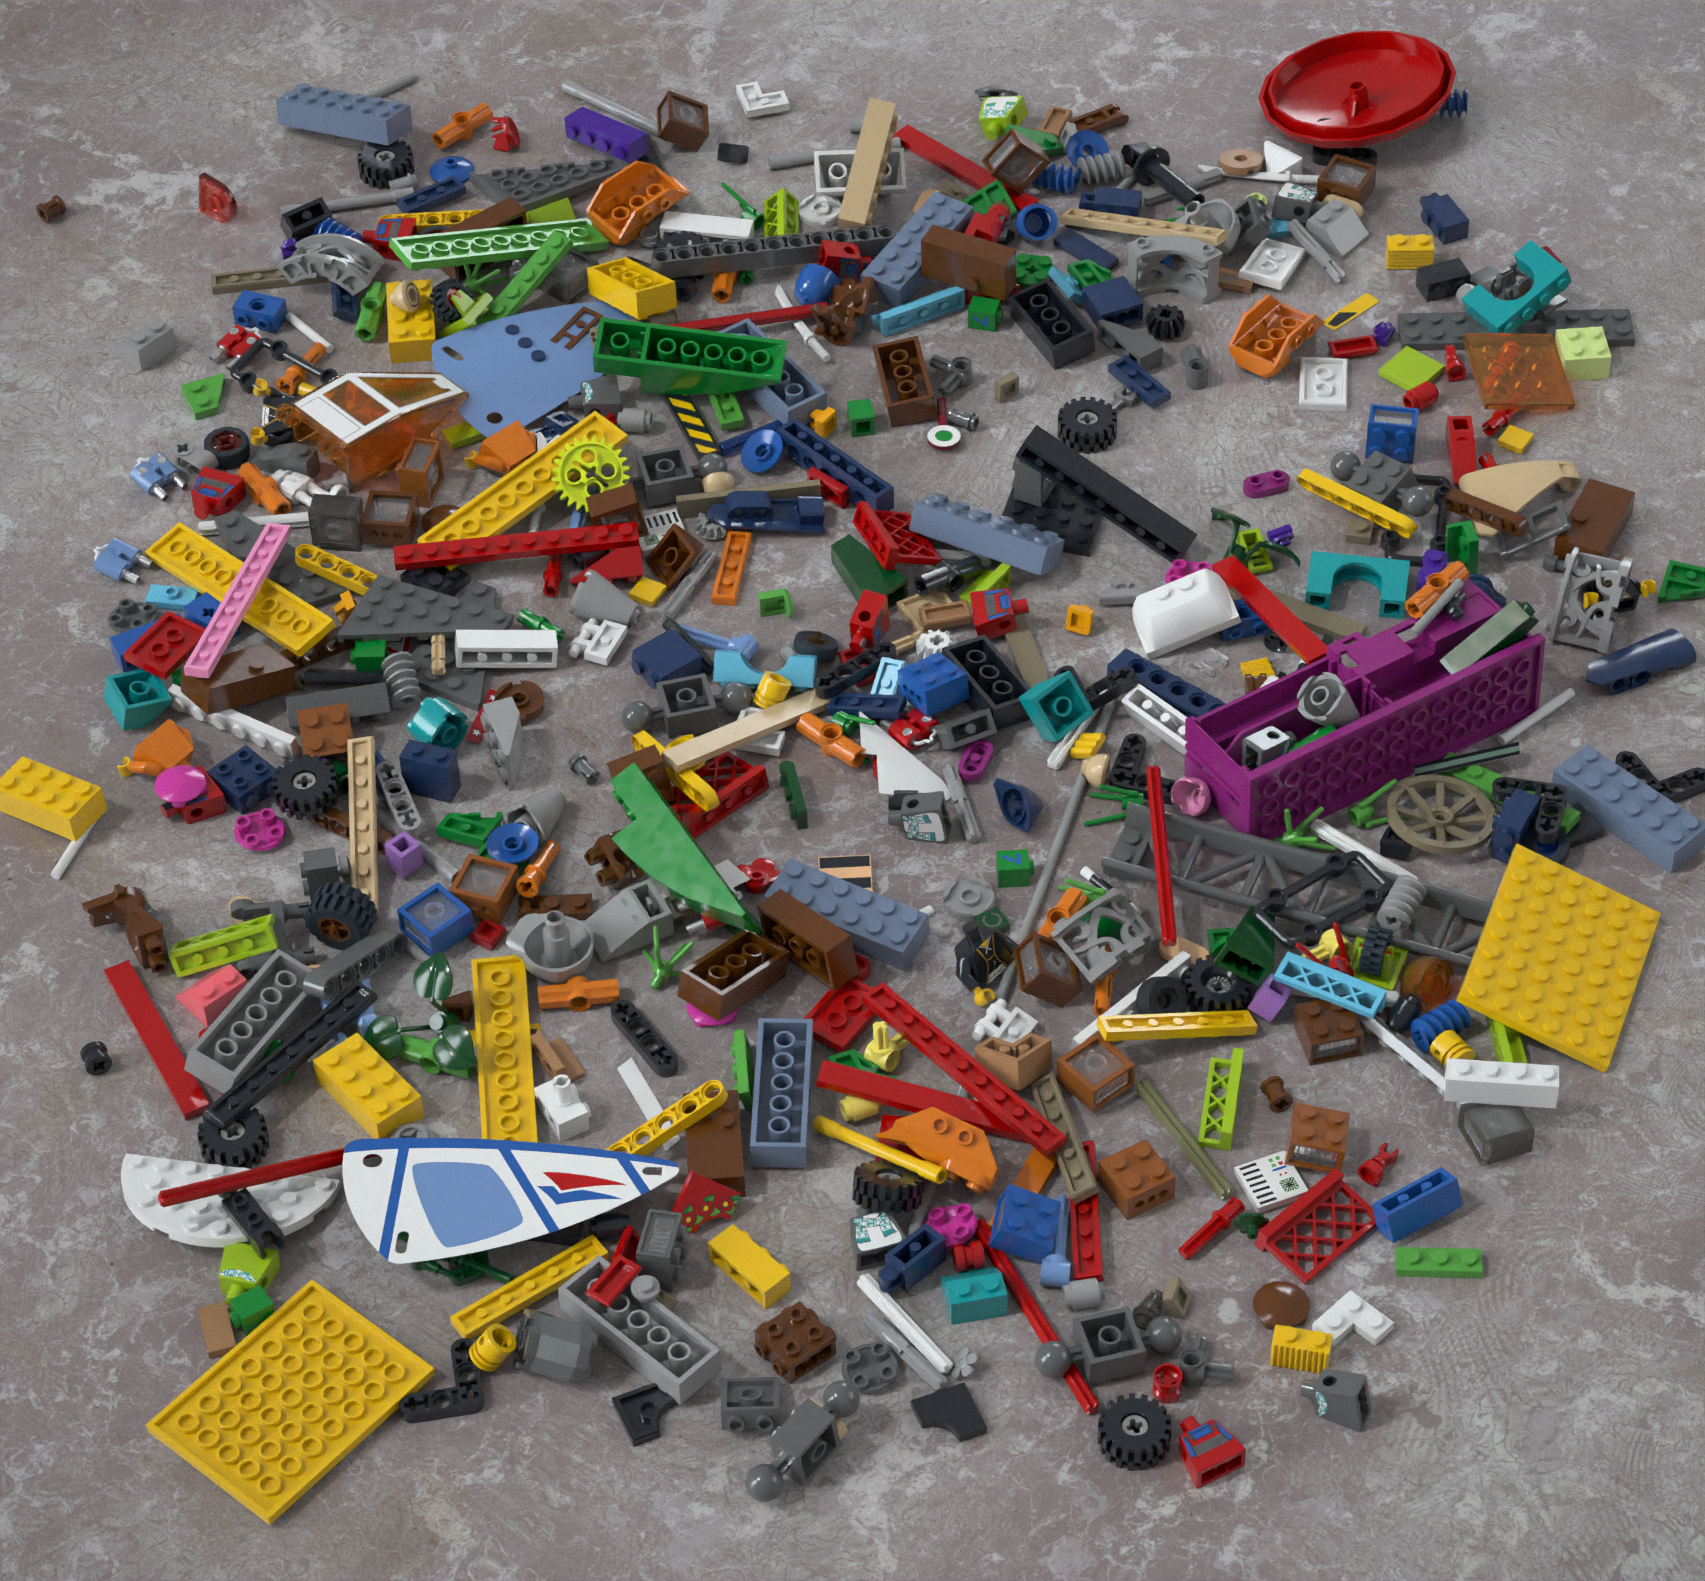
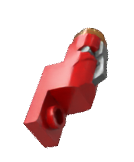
M998 201L990 206L985 215L975 212L964 234L994 243L1004 241L1011 217L1009 205Z

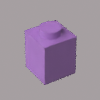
M405 831L384 844L387 866L403 879L424 866L421 844Z
M1270 973L1261 987L1255 992L1248 1009L1257 1016L1271 1022L1286 1003L1293 987L1275 981L1274 975Z

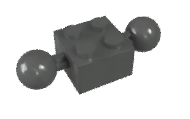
M681 445L636 454L638 477H630L629 481L623 483H632L634 490L643 489L648 507L676 502V496L695 494L694 479L701 478L703 480L704 477L715 472L727 473L728 466L725 459L715 453L703 456L699 460L698 465L690 466L684 447ZM604 483V487H609L607 483Z
M1341 451L1331 460L1330 470L1337 480L1347 482L1345 484L1347 488L1397 511L1403 505L1404 510L1414 517L1428 514L1433 507L1434 501L1431 492L1427 488L1419 486L1412 468L1382 453L1374 451L1362 466L1358 456L1350 451Z
M705 673L657 682L658 707L651 708L641 701L631 702L622 712V723L628 731L638 733L642 730L647 731L650 729L653 721L663 720L669 739L676 738L678 735L718 729V708H724L732 714H740L741 710L750 707L752 693L745 684L732 682L723 688L721 694L712 695Z
M1129 1306L1073 1318L1072 1340L1075 1346L1067 1347L1059 1341L1045 1342L1036 1352L1035 1364L1039 1372L1044 1376L1058 1378L1068 1372L1071 1364L1081 1362L1089 1385L1144 1373L1146 1362L1145 1348L1151 1347L1159 1353H1170L1176 1350L1182 1341V1329L1173 1318L1161 1316L1153 1319L1145 1331L1139 1332Z
M844 1380L831 1383L823 1393V1407L807 1398L802 1405H797L792 1410L790 1418L782 1426L780 1425L775 1428L769 1439L774 1460L770 1464H759L753 1467L746 1477V1489L753 1499L760 1502H769L776 1499L783 1489L784 1474L804 1487L841 1446L835 1419L851 1416L856 1412L860 1404V1394L852 1383Z

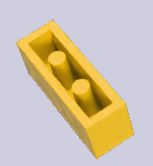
M732 1224L708 1242L709 1260L765 1309L791 1291V1273L784 1264H779L775 1261L766 1248L759 1247L753 1242L751 1236L746 1231H741Z

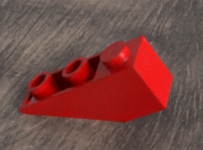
M1447 416L1445 441L1453 486H1459V479L1463 475L1477 471L1475 438L1471 416Z
M640 546L614 549L570 579V584L575 583L577 588L580 582H586L588 577L584 575L589 569L598 572L612 584H615L614 579L624 578V582L639 581L638 576L644 575Z

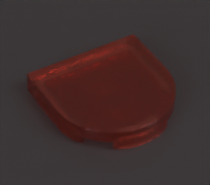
M205 172L200 174L199 212L219 223L234 219L237 215V203L229 188Z

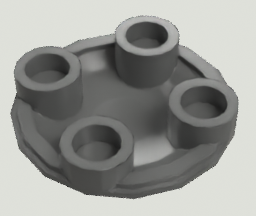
M999 85L985 86L974 91L981 101H983L984 97L1018 95L1012 89Z
M129 598L119 601V606L108 617L109 626L114 631L123 633L154 622L158 618L156 607L152 603L133 602Z
M882 1341L862 1344L847 1350L844 1353V1360L841 1366L844 1380L852 1383L858 1392L866 1394L879 1393L889 1388L896 1381L899 1372L897 1358L888 1349L887 1344Z

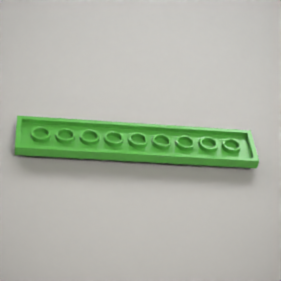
M588 218L396 237L390 238L389 247L410 271H419L429 268L439 269L448 266L458 267L467 264L477 265L485 262L531 258L554 230L572 240L574 245L566 254L607 250L609 241Z

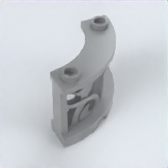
M323 233L309 236L297 242L295 245L297 250L290 258L279 263L277 268L291 284L305 278L323 276L329 278V281L340 285L354 296L371 283V279L382 265L385 264L386 260L373 248L355 238L341 234Z
M1174 235L1142 237L1127 243V249L1129 250L1127 280L1139 298L1155 293H1166V289L1179 290V294L1191 297L1202 304L1221 296L1218 279L1219 260L1222 257V252L1213 245L1197 239ZM1171 254H1177L1190 266H1185L1177 272L1170 271L1166 265L1159 262ZM1142 259L1144 263H1138V260Z
M1574 547L1572 554L1567 553L1564 562L1566 570L1553 617L1549 616L1547 620L1546 631L1549 632L1548 640H1557L1597 649V652L1607 654L1612 645L1619 614L1614 612L1615 608L1618 609L1620 601L1623 600L1630 581L1634 559L1624 557L1620 561L1579 552L1580 548ZM1578 566H1580V567H1585L1586 569H1585V570H1579L1577 567H1578ZM1574 575L1577 579L1571 582ZM1601 579H1604V584L1611 583L1612 586L1609 588L1603 587ZM1596 581L1598 591L1603 596L1609 598V602H1597L1585 614L1580 608L1574 592L1583 585ZM1565 599H1566V600H1567V603H1568V605H1569V608L1563 609L1564 603H1565ZM1596 611L1603 612L1602 618H1597L1594 615L1593 621L1590 619ZM1564 619L1571 621L1568 630L1574 628L1577 622L1581 624L1576 635L1560 632V626ZM1585 629L1599 640L1582 637Z
M1114 887L1069 919L1063 917L1054 924L1053 928L1055 930L1050 933L1087 980L1094 985L1123 964L1122 958L1129 955L1132 959L1146 954L1162 940L1161 931L1149 927L1124 897L1128 892L1123 888L1116 889ZM1100 917L1109 918L1123 924L1120 930L1123 944L1112 937L1097 939ZM1071 931H1077L1079 936L1075 937L1071 942L1079 944L1086 940V945L1072 950L1063 937ZM1105 946H1109L1111 952H1107ZM1087 953L1090 970L1078 956Z

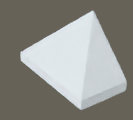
M1268 140L1264 142L1263 162L1266 172L1285 174L1286 171H1290L1291 174L1302 175L1303 157Z

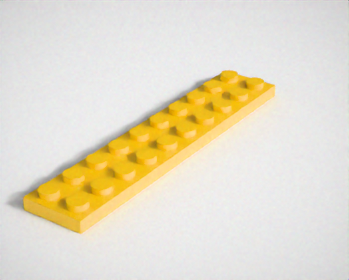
M594 411L417 539L418 544L501 535L558 493L554 490L559 483H552V478L558 475L551 473L552 468H558L553 463L554 459H562L558 455V451L567 452L565 449L566 443L573 447L574 438L579 443H582L584 435L588 441H591L593 435H595L596 441L599 443L604 437L605 445L607 446L614 442L612 450L616 451L628 442V435ZM584 453L581 456L585 463L594 461V456L590 453ZM573 462L574 466L583 469L577 462ZM571 472L567 475L568 480L571 482L580 477L576 472ZM449 565L445 567L451 571L458 565Z
M181 522L176 524L144 551L146 557L154 561L156 565L201 594L208 592L219 602H222L244 562ZM267 577L242 619L299 657L303 656L336 627L332 618Z
M516 955L471 959L482 1139L538 1143L526 966L523 959Z

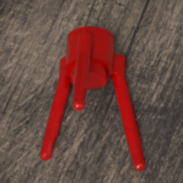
M1334 922L1333 929L1341 956L1335 955L1329 961V966L1327 967L1353 977L1354 970L1350 965L1351 959L1347 954L1339 926ZM1296 943V947L1310 960L1326 966L1301 943Z

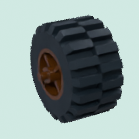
M328 882L325 885H321L316 891L306 911L304 920L306 921V927L310 929L309 932L316 936L317 940L329 947L332 946L336 949L346 950L370 934L377 919L378 911L375 908V903L369 899L370 897L367 894L362 893L360 889L354 888L349 884H342L341 882H335L334 884Z

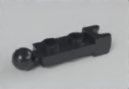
M246 1188L240 1191L235 1190L218 1194L223 1199L221 1200L222 1208L251 1243L253 1250L261 1259L267 1257L264 1248L268 1244H275L279 1249L285 1248L286 1242L282 1230L269 1218Z

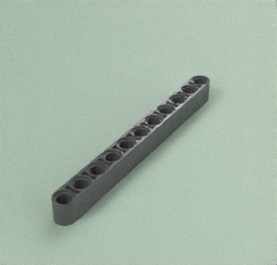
M881 224L658 248L652 252L651 270L667 278L816 263L819 259L822 240L855 243L858 246L860 256H877L894 238L896 229L892 225Z

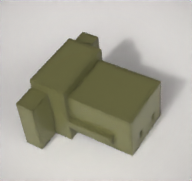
M298 675L297 679H294V689L298 688V690L302 689L304 691L307 685L302 676Z

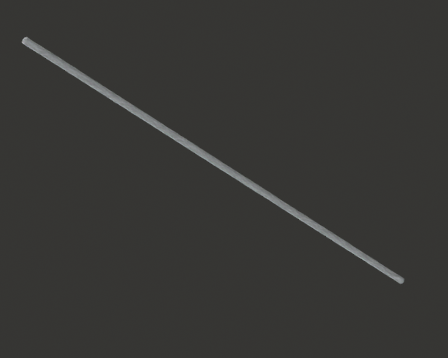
M1118 698L1104 705L1094 733L1105 734ZM1080 772L1017 937V944L1022 943L1031 933L1087 783L1085 775H1081ZM1014 954L1012 955L1014 960L1005 969L993 1003H996L998 999L1006 1000L1017 971ZM983 1036L977 1045H979L989 1037ZM961 1087L958 1096L969 1099L970 1093ZM926 1180L923 1188L922 1204L914 1212L906 1238L922 1226L937 1183Z

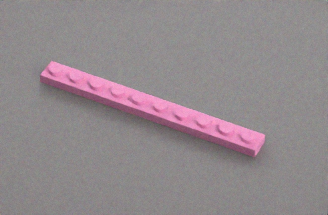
M266 524L185 664V675L210 678L290 537V525Z

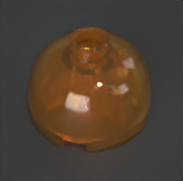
M1422 956L1414 959L1406 967L1402 976V991L1404 995L1412 993L1422 1001L1420 1005L1426 1011H1430L1433 1007L1436 1009L1439 1005L1444 1004L1453 988V985L1449 984L1450 976L1454 977L1451 964L1444 959L1433 956Z

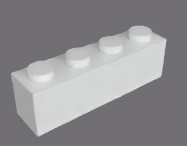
M665 211L660 225V238L663 239L665 234L671 236L672 232L677 231V234H681V231H686V234L696 233V237L698 235L703 236V240L706 239L708 243L754 238V220Z
M456 630L455 658L457 668H556L558 644L555 630Z
M1138 683L1121 700L1128 715L1185 756V753H1187L1185 749V743H1187L1185 739V719L1187 717Z
M1447 1058L1444 1077V1101L1556 1109L1559 1092V1066Z

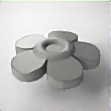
M963 1348L959 1352V1357L954 1356L951 1359L953 1362L951 1376L957 1380L962 1375L965 1378H969L974 1372L972 1366L978 1363V1355L972 1353L969 1348Z

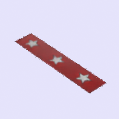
M489 689L483 704L495 701V690ZM483 704L465 739L480 744L483 733L486 731L483 729L480 716L484 715Z

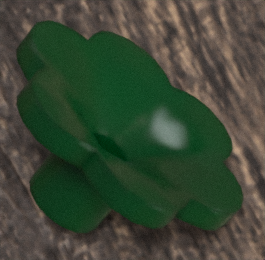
M1245 1213L1240 1215L1238 1220L1234 1221V1227L1243 1234L1247 1233L1249 1239H1257L1259 1230L1267 1225L1270 1220L1264 1217L1262 1213Z

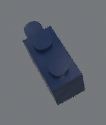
M1098 186L1096 193L1085 192L1081 195L1079 209L1140 217L1142 191Z
M1435 192L1431 195L1420 197V204L1423 208L1421 219L1443 245L1468 238L1469 219L1448 194L1439 196Z
M926 1223L885 1254L886 1265L878 1273L880 1290L884 1293H891L898 1287H901L906 1292L946 1261V1238Z

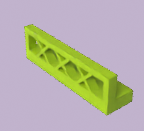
M784 187L764 201V237L799 233V200Z
M273 913L173 943L168 955L177 977L180 978L244 959L248 956L277 949L279 944L273 931L275 923Z
M1485 1016L1497 1062L1528 1064L1520 1032Z
M1233 1047L1232 1059L1210 1058L1198 1145L1200 1147L1231 1151L1243 1069V1048ZM1215 1067L1230 1069V1073L1221 1078L1215 1072ZM1221 1086L1227 1093L1218 1099L1212 1091ZM1218 1107L1224 1114L1214 1120L1209 1112ZM1215 1129L1221 1135L1220 1140L1205 1138V1134Z

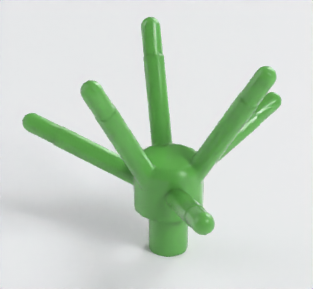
M482 263L475 266L472 275L469 265H464L468 278L465 280L466 285L464 287L469 286L468 293L473 292L475 294L478 292L483 295L486 291L481 288L510 279L509 275L488 280L500 273V269H496L479 279L483 271L480 268Z
M1319 807L1295 829H1292L1289 809L1284 810L1287 831L1283 833V836L1274 837L1273 841L1294 847L1306 846L1330 851L1336 850L1335 846L1316 843L1317 837H1303V835L1311 832L1310 826L1305 827L1324 811L1323 807Z
M654 925L653 950L655 960L646 950H643L642 954L653 966L651 972L654 976L649 986L659 990L664 979L668 980L670 976L680 977L681 971H673V966L694 946L695 942L683 943L668 962L663 961L660 956L658 926Z

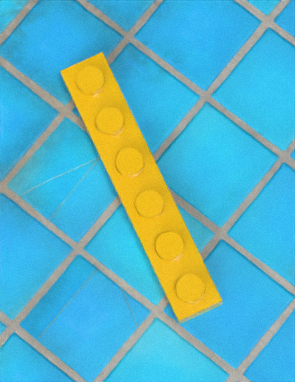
M1248 1010L1098 1016L1096 1024L1104 1040L1112 1042L1121 1040L1142 1041L1145 1039L1167 1040L1169 1038L1191 1039L1194 1037L1215 1038L1219 1036L1256 1035L1258 1027Z
M592 1234L450 1316V1322L462 1338L473 1339L483 1333L490 1325L504 1321L557 1290L598 1255L605 1260H609V1252Z

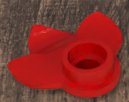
M758 858L752 862V865L739 864L736 866L750 878V880L744 882L747 891L752 894L766 892L767 887L773 884L781 872L780 870H775L774 861L769 858Z

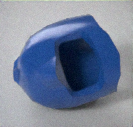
M1043 204L1025 206L1017 214L1015 227L1019 235L1031 242L1047 239L1054 234L1058 224L1055 212L1052 208Z
M807 264L801 270L795 283V297L802 305L827 302L830 305V292L833 290L834 285H838L840 280L830 269L824 266Z

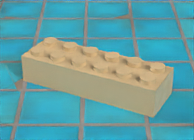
M869 98L838 217L837 229L872 225V216L875 215L877 197L881 192L882 178L885 176L887 159L892 149V139L895 136L898 125L899 113L895 112L896 103Z

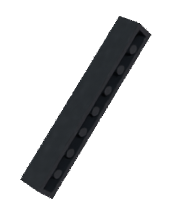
M1038 425L1034 427L1015 455L1018 459L1171 563L1174 560L1182 559L1198 535Z

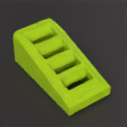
M1260 528L1238 532L1236 544L1246 548L1244 553L1247 554L1259 541H1264ZM1261 547L1251 555L1249 561L1243 560L1246 568L1252 574L1269 572L1274 569L1267 548ZM1252 557H1261L1260 559L1251 560ZM1264 563V565L1256 566V567H1254V565H1253V564Z

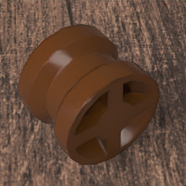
M1260 673L1258 676L1245 674V695L1259 689L1267 680L1266 673Z

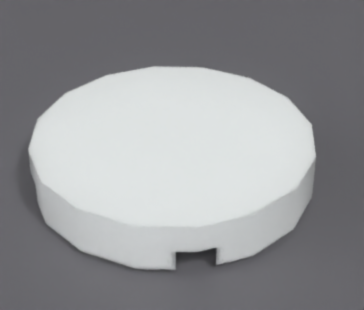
M811 195L803 199L799 204V218L805 225L813 228L832 227L838 223L842 203L834 196L816 197V195Z

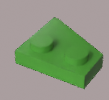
M224 373L181 385L182 393L195 420L219 413V402L223 396L222 388L226 383Z

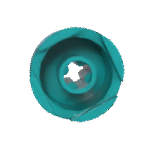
M427 697L421 702L420 709L408 723L407 730L416 741L454 750L459 746L467 733L468 726L465 724V719L468 720V718L442 697L433 699Z

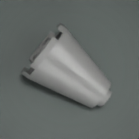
M589 569L584 575L588 577L586 582H580L576 588L570 607L574 609L569 612L575 616L588 619L594 618L602 622L608 620L627 627L631 624L635 625L641 615V611L638 610L639 605L598 572Z
M1322 672L1323 675L1309 677L1302 684L1297 694L1299 712L1306 719L1326 727L1332 724L1337 730L1361 718L1345 685L1335 674Z
M549 788L511 804L502 813L503 820L501 821V826L509 823H521L531 827L538 836V848H540L567 805L566 798L558 789Z

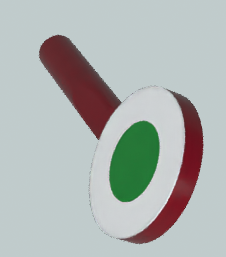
M939 397L937 399L938 426L928 432L927 441L935 449L950 450L959 445L961 435L956 428L948 426L946 398Z

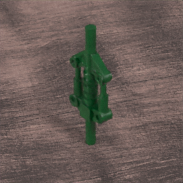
M400 1232L397 1239L408 1243L409 1234L407 1232ZM487 1250L475 1252L471 1257L469 1254L442 1258L441 1260L460 1267V1269H456L453 1272L442 1268V1265L431 1260L411 1263L414 1270L425 1269L437 1275L440 1273L450 1277L455 1286H462L484 1276L504 1284L514 1279L513 1275L489 1265Z

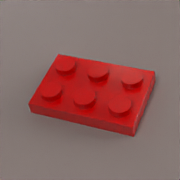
M167 611L124 652V660L166 680L191 656L206 628Z
M852 978L836 991L830 989L803 1018L813 1019L814 1039L840 1053L845 1052L878 1016L863 1003L862 996L872 990L873 987L856 978Z

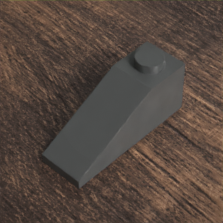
M1103 319L1098 321V339L1119 358L1127 355L1146 372L1162 365L1163 347L1151 336Z
M297 442L257 448L247 461L250 464H255L259 470L274 474L279 469L284 471L291 470L313 479L321 470L318 449Z

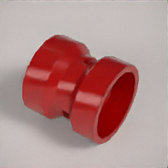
M980 1240L971 1241L968 1248L966 1245L963 1246L961 1244L951 1245L952 1260L956 1273L965 1272L971 1265L975 1269L985 1268V1257Z
M1169 1363L1156 1367L1153 1375L1154 1398L1163 1404L1175 1403L1181 1397V1370L1176 1365Z

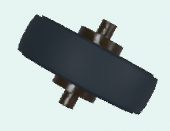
M801 631L794 638L793 649L800 655H815L818 661L833 660L837 655L838 642L833 637L820 631Z

